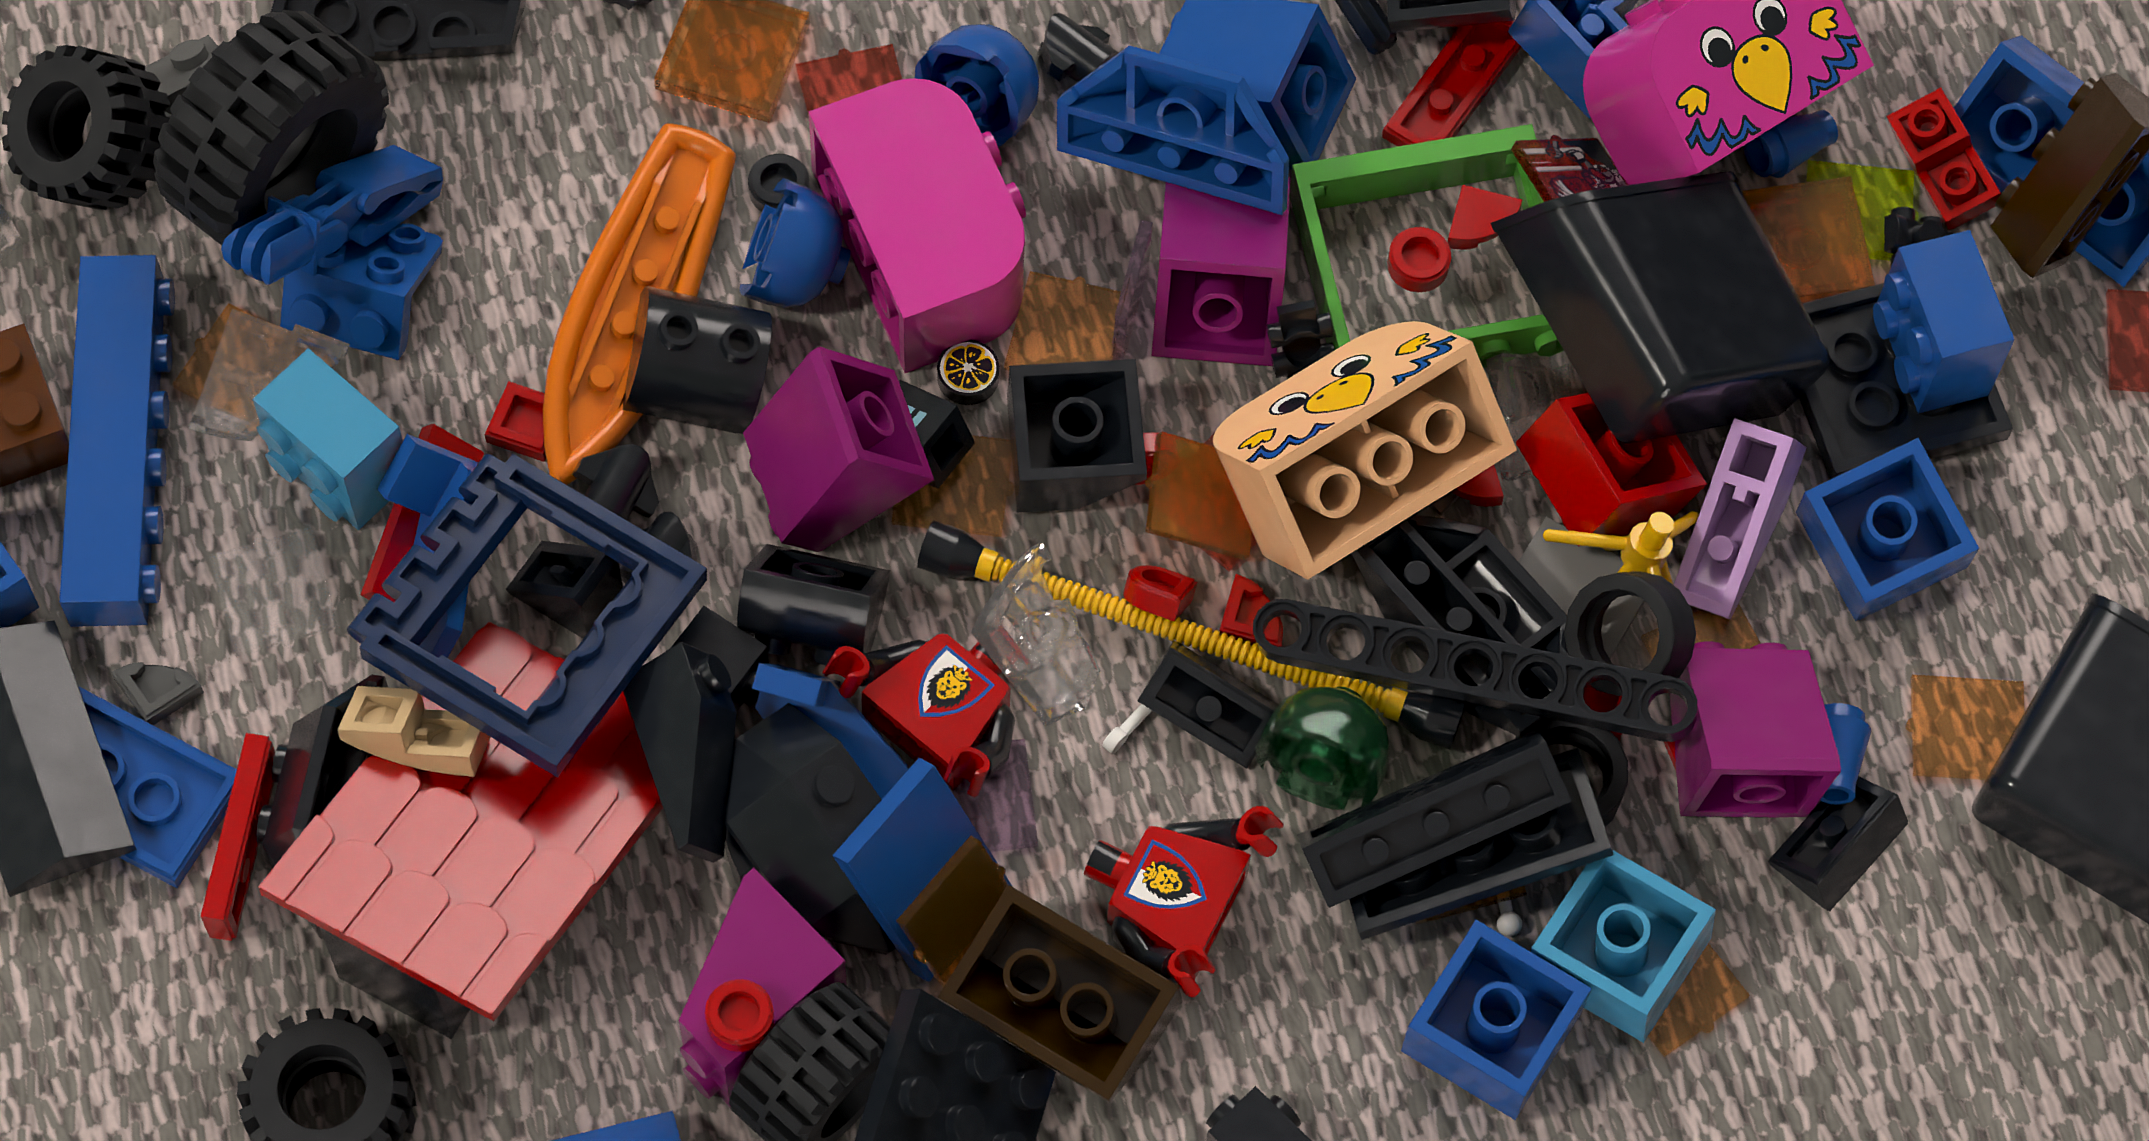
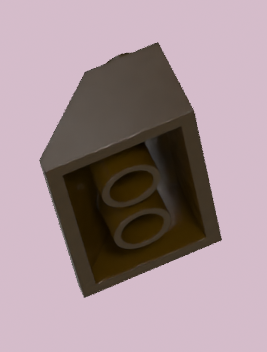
M2117 73L2100 77L2098 81L2089 78L2078 89L2068 104V108L2074 112L2061 131L2054 127L2041 139L2031 155L2037 161L2034 168L2024 181L2020 177H2016L2004 189L1995 203V206L2001 212L1990 227L2022 271L2031 278L2060 267L2067 262L2149 153V97Z
M1009 884L938 995V999L1109 1103L1149 1057L1182 1003L1180 986Z

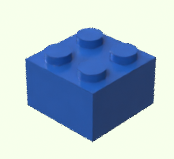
M1963 231L1898 248L1890 271L1885 276L1884 286L1878 301L1873 306V317L1880 337L1882 339L1889 338L1895 353L1894 369L1900 389L1905 394H1911L1918 413L1989 396L2015 339L1971 231Z
M1919 438L1805 491L1796 510L1798 518L1855 621L1968 568L1980 549Z
M1475 920L1410 1022L1401 1052L1516 1120L1582 1014L1592 988L1480 921Z

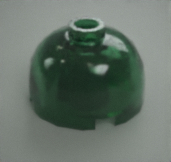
M1307 687L1292 693L1279 703L1264 726L1255 746L1257 762L1262 770H1264L1268 761L1272 768L1280 773L1276 785L1295 797L1332 810H1344L1349 799L1358 800L1363 798L1361 806L1372 802L1383 782L1390 758L1387 727L1372 706L1364 701L1357 692L1346 687Z

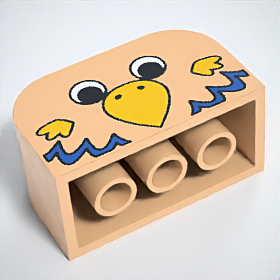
M1416 321L1384 326L1351 340L1236 410L1220 424L1213 436L1214 447L1261 553L1266 558L1307 580L1517 451L1473 342L1431 324Z

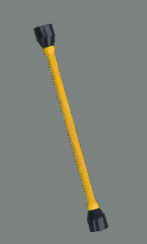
M933 520L927 530L919 553L917 567L947 578L976 577L987 582L999 579V582L1003 584L1007 581V585L1012 586L1014 584V587L1017 589L1022 586L1023 591L1030 589V593L1035 594L1037 592L1038 596L1041 597L1045 594L1047 599L1053 597L1055 602L1059 600L1062 604L1068 602L1070 607L1076 605V608L1079 610L1084 608L1085 612L1091 610L1093 615L1099 613V616L1102 618L1107 616L1108 620L1114 618L1115 622L1120 623L1122 621V624L1126 626L1130 623L1131 628L1138 626L1140 631H1143L1145 628L1146 633L1153 631V635L1159 636L1161 634V638L1164 639L1168 636L1170 641L1176 639L1180 644L1184 642V645L1187 647L1192 644L1193 649L1200 647L1199 650L1202 652L1207 650V653L1210 655L1215 652L1216 657L1223 655V659L1228 660L1231 658V662L1234 663L1238 660L1240 665L1246 663L1248 668L1254 666V669L1257 671L1262 668L1263 673L1269 671L1270 675L1274 676L1277 674V677L1281 679L1285 676L1286 681L1293 679L1295 684L1301 682V686L1304 687L1308 684L1310 689L1316 687L1317 691L1321 692L1324 690L1325 694L1332 692L1333 697L1340 695V699L1344 700L1347 698V701L1351 703L1355 700V704L1360 705L1363 703L1365 708L1371 706L1372 710L1379 708V712L1384 713L1383 717L1399 722L1418 739L1449 750L1454 742L1467 703L1466 701L1422 692H1407L1395 687L1392 690L1387 688L1384 691L1382 686L1375 688V684L1370 683L1368 685L1367 681L1360 683L1359 679L1352 680L1349 677L1345 678L1344 676L1274 662L1267 659L1260 652L1256 643L1251 645L1250 641L1243 643L1242 638L1235 640L1236 637L1233 635L1228 638L1227 633L1220 635V631L1215 630L1212 632V628L1209 627L1205 630L1203 625L1197 627L1195 622L1189 624V621L1186 619L1181 622L1180 617L1174 622L1141 610L1127 603V600L1124 598L1120 601L1118 596L1112 598L1110 593L1104 595V592L1101 590L1096 593L1097 590L1095 588L1089 590L1088 586L1083 585L1081 587V584L1078 582L1073 585L1072 580L1066 582V579L1063 577L1058 579L1057 575L1050 577V573L1045 572L1043 574V571L1039 569L1035 572L1034 567L1027 569L1025 564L1020 566V563L1016 561L1012 564L1010 559L1004 561V557H1001L999 552L985 548L966 531Z

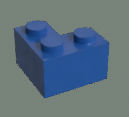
M1528 0L1508 30V33L1590 119L1583 92L1584 71L1593 50L1604 39L1628 26L1623 20L1625 18L1624 15L1634 8L1638 0Z

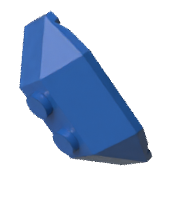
M1129 45L1065 91L1057 99V151L1283 215L1287 209L1289 157L1242 76Z

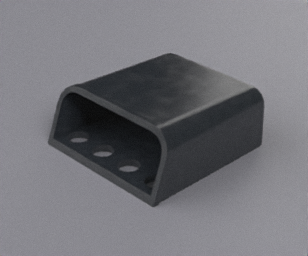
M1718 172L1579 192L1537 204L1490 223L1494 232H1497L1609 430H1611L1616 439L1623 443H1634L1732 425L1734 418L1748 422L1779 416L1802 396L1826 372L1829 366L1830 356L1828 350L1740 189L1734 172Z
M2092 593L2076 625L1974 799L1972 813L1982 824L2149 924V621L2104 596Z

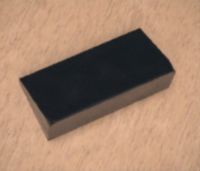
M1174 640L1137 700L1246 769L1251 764L1282 713V707Z
M1858 776L1855 799L1846 804H1828L1821 801L1768 860L1769 864L1818 905L1830 912L1908 825V819L1898 794Z

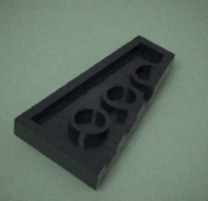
M274 0L271 12L292 10L314 14L370 59L382 61L514 53L526 0Z

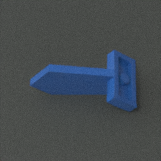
M407 434L377 490L386 500L420 513L413 545H419L434 553L435 551L428 548L422 542L420 536L451 497H457L472 505L471 502L460 494L458 489L479 462ZM469 583L419 646L437 658L441 655L448 658L462 633Z
M759 663L752 689L760 691L755 708L763 720L787 703L792 704L843 744L877 794L883 799L910 767L848 698L840 695L838 691L840 681L781 664Z

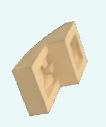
M357 686L338 727L340 740L377 757L426 771L471 777L475 776L490 740V736L447 710L425 709L422 695L412 689Z

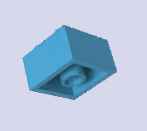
M309 348L306 349L253 398L260 425L256 429L261 438L267 443L269 452L265 454L267 461L280 476L288 482H293L298 477L313 490L310 493L311 499L328 518L337 522L343 516L357 530H360L389 502V500H386L377 488L403 442L400 428Z
M1613 850V856L1585 866L1531 947V952L1592 988L1584 1006L1585 1009L1644 1043L1711 940L1716 909Z

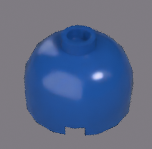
M990 24L963 25L947 33L929 47L926 54L915 67V79H925L940 83L958 94L969 107L981 134L990 131L998 147L1002 146L1009 138L1015 136L1023 128L1038 102L1039 73L1033 57L1024 45L1009 32Z
M783 178L773 189V191L783 194V198L777 209L768 205L764 206L749 243L743 269L757 263L752 284H740L739 291L742 296L755 301L788 308L802 306L818 297L828 281L839 284L847 269L851 250L841 246L844 227L839 213L825 197L806 186Z

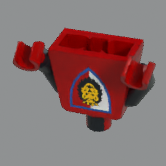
M988 631L970 651H967L945 633L937 634L928 642L918 639L867 653H862L853 647H839L822 671L826 677L830 674H838L845 678L838 690L844 698H851L859 686H866L861 691L862 715L871 725L916 761L918 758H921L935 765L952 792L966 779L970 782L967 794L974 798L977 797L984 780L988 779L1005 765L1009 759L1015 718L1010 709L1011 688L999 675L1016 658V653L1012 646L996 632Z
M1255 806L1247 810L1241 818L1170 823L1164 828L1148 826L1133 855L1099 840L1086 864L1084 876L1115 890L1108 904L1107 923L1112 926V937L1120 950L1173 983H1177L1188 997L1197 996L1201 989L1195 979L1199 971L1204 970L1211 974L1215 973L1216 968L1207 955L1248 876L1251 854L1244 852V850L1251 846L1261 856H1273L1278 846L1268 836L1263 835V833L1270 828L1281 829L1284 823L1268 807Z

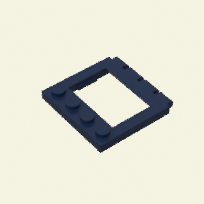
M485 454L458 489L460 494L471 502L472 505L457 497L449 499L420 536L422 542L435 552L431 553L419 545H413L382 583L384 591L396 601L393 602L383 595L375 593L347 627V632L354 640L361 644L359 647L361 659L558 777L707 581V568L517 455L512 454L505 463L493 455ZM528 508L631 569L633 572L631 573V578L614 600L608 603L595 620L594 626L575 651L572 650L556 671L555 677L542 694L525 711L497 694L495 686L445 656L441 655L437 658L419 646Z

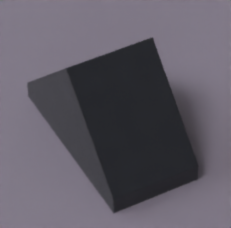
M541 541L505 590L513 597L584 639L608 603L613 601L621 591L623 583L619 562L594 547Z

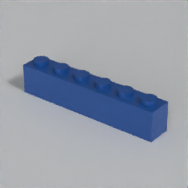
M156 255L80 256L59 602L70 627L148 625L149 603H159L160 570L158 565H151L152 545L162 544L164 534L161 506H154L155 486H165L167 475L164 448H157L158 429H167L169 426V398L167 391H160L161 372H170L172 368V342L169 334H163L164 316L174 315L175 288L172 278L163 277Z

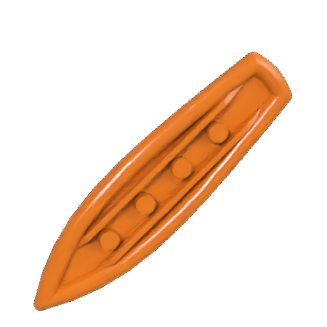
M672 123L664 124L660 128L614 208L571 294L557 330L551 353L543 404L544 447L549 475L566 485L577 479L572 473L582 458L615 448L643 415L622 409L640 294L644 287L650 286L698 296L736 161V154L731 148L704 131Z

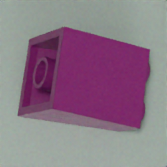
M1288 177L1287 209L1283 215L1166 182L1151 356L1272 366L1271 354L1277 353V348L1271 349L1266 324L1278 322L1276 307L1282 306L1290 177Z
M820 346L808 353L743 432L751 455L749 460L751 471L761 484L770 510L768 514L770 526L781 543L814 552L823 551L934 480L895 370Z
M1713 641L1695 643L1692 658L1682 675L1678 678L1685 681L1693 689L1697 698V721L1693 730L1684 738L1675 741V765L1680 816L1807 817L1841 772L1839 754L1809 650H1787L1786 645L1773 642L1758 644L1750 649H1728L1723 644ZM1669 693L1672 725H1675L1685 717L1687 706L1680 696Z
M755 868L751 869L743 877L678 1020L683 1044L679 1050L688 1063L683 1068L684 1074L693 1086L707 1099H710L717 1093L729 1107V1099L735 1081L755 1049L745 1052H733L722 1048L711 1038L705 1019V1006L711 993L718 986L730 980L744 979L759 984L766 990L772 1000L775 1026L790 1010L812 993L836 982L847 985L845 960Z

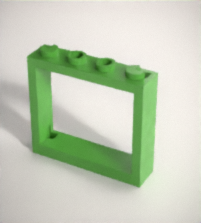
M1532 124L1292 165L1289 196L1319 314L1329 312L1333 329V337L1325 338L1326 343L1333 342L1334 349L1336 350L1350 342L1317 210L1512 176L1515 179L1519 198L1523 200V210L1552 200L1553 197L1550 188H1548L1550 186L1546 172H1538L1535 168L1544 167L1543 163H1532L1543 162L1541 154L1527 155L1524 149L1539 148ZM1543 314L1448 331L1473 342L1483 368L1502 365L1508 362L1512 356L1537 352V355L1541 357H1554L1565 353Z

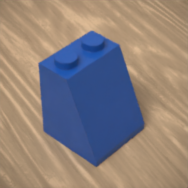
M1185 0L1181 10L1174 16L1170 32L1159 52L1162 55L1244 77L1287 153L1289 169L1291 170L1293 164L1319 159L1357 79L1319 4L1289 0Z

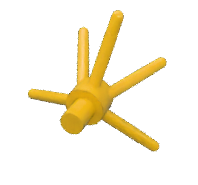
M1691 511L1673 521L1668 514L1656 512L1651 515L1648 522L1637 524L1632 528L1630 534L1626 536L1547 529L1543 533V538L1548 542L1598 547L1608 552L1621 550L1623 566L1617 573L1641 571L1662 576L1674 585L1666 561L1673 548L1672 539L1694 525L1699 514Z

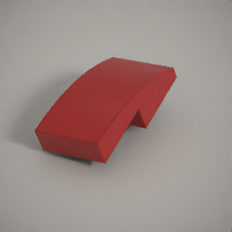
M1941 87L1886 116L1904 154L1936 211L1943 219V223L1948 231L1996 207L1995 203L2001 192L1972 146L1968 131Z

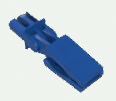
M391 145L322 170L317 176L315 182L317 191L312 195L303 194L286 202L273 196L268 197V210L266 214L235 229L225 238L221 247L223 258L232 268L236 270L242 268L246 275L263 281L266 285H270L298 269L314 276L317 274V261L337 251L345 242L353 240L366 247L440 196L443 184L442 167L396 145Z

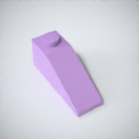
M1734 418L1674 582V586L1681 591L1689 605L1731 620L1784 511L1807 447L1796 439Z

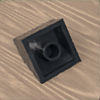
M1136 359L1009 366L1007 407L1017 513L1081 509L1147 479Z

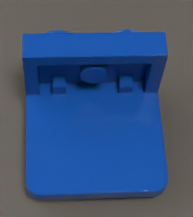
M399 224L366 247L353 240L345 242L337 251L317 261V274L314 276L300 269L286 275L283 284L280 329L399 360L407 347L412 295L442 253V238L436 234L425 232L416 225Z

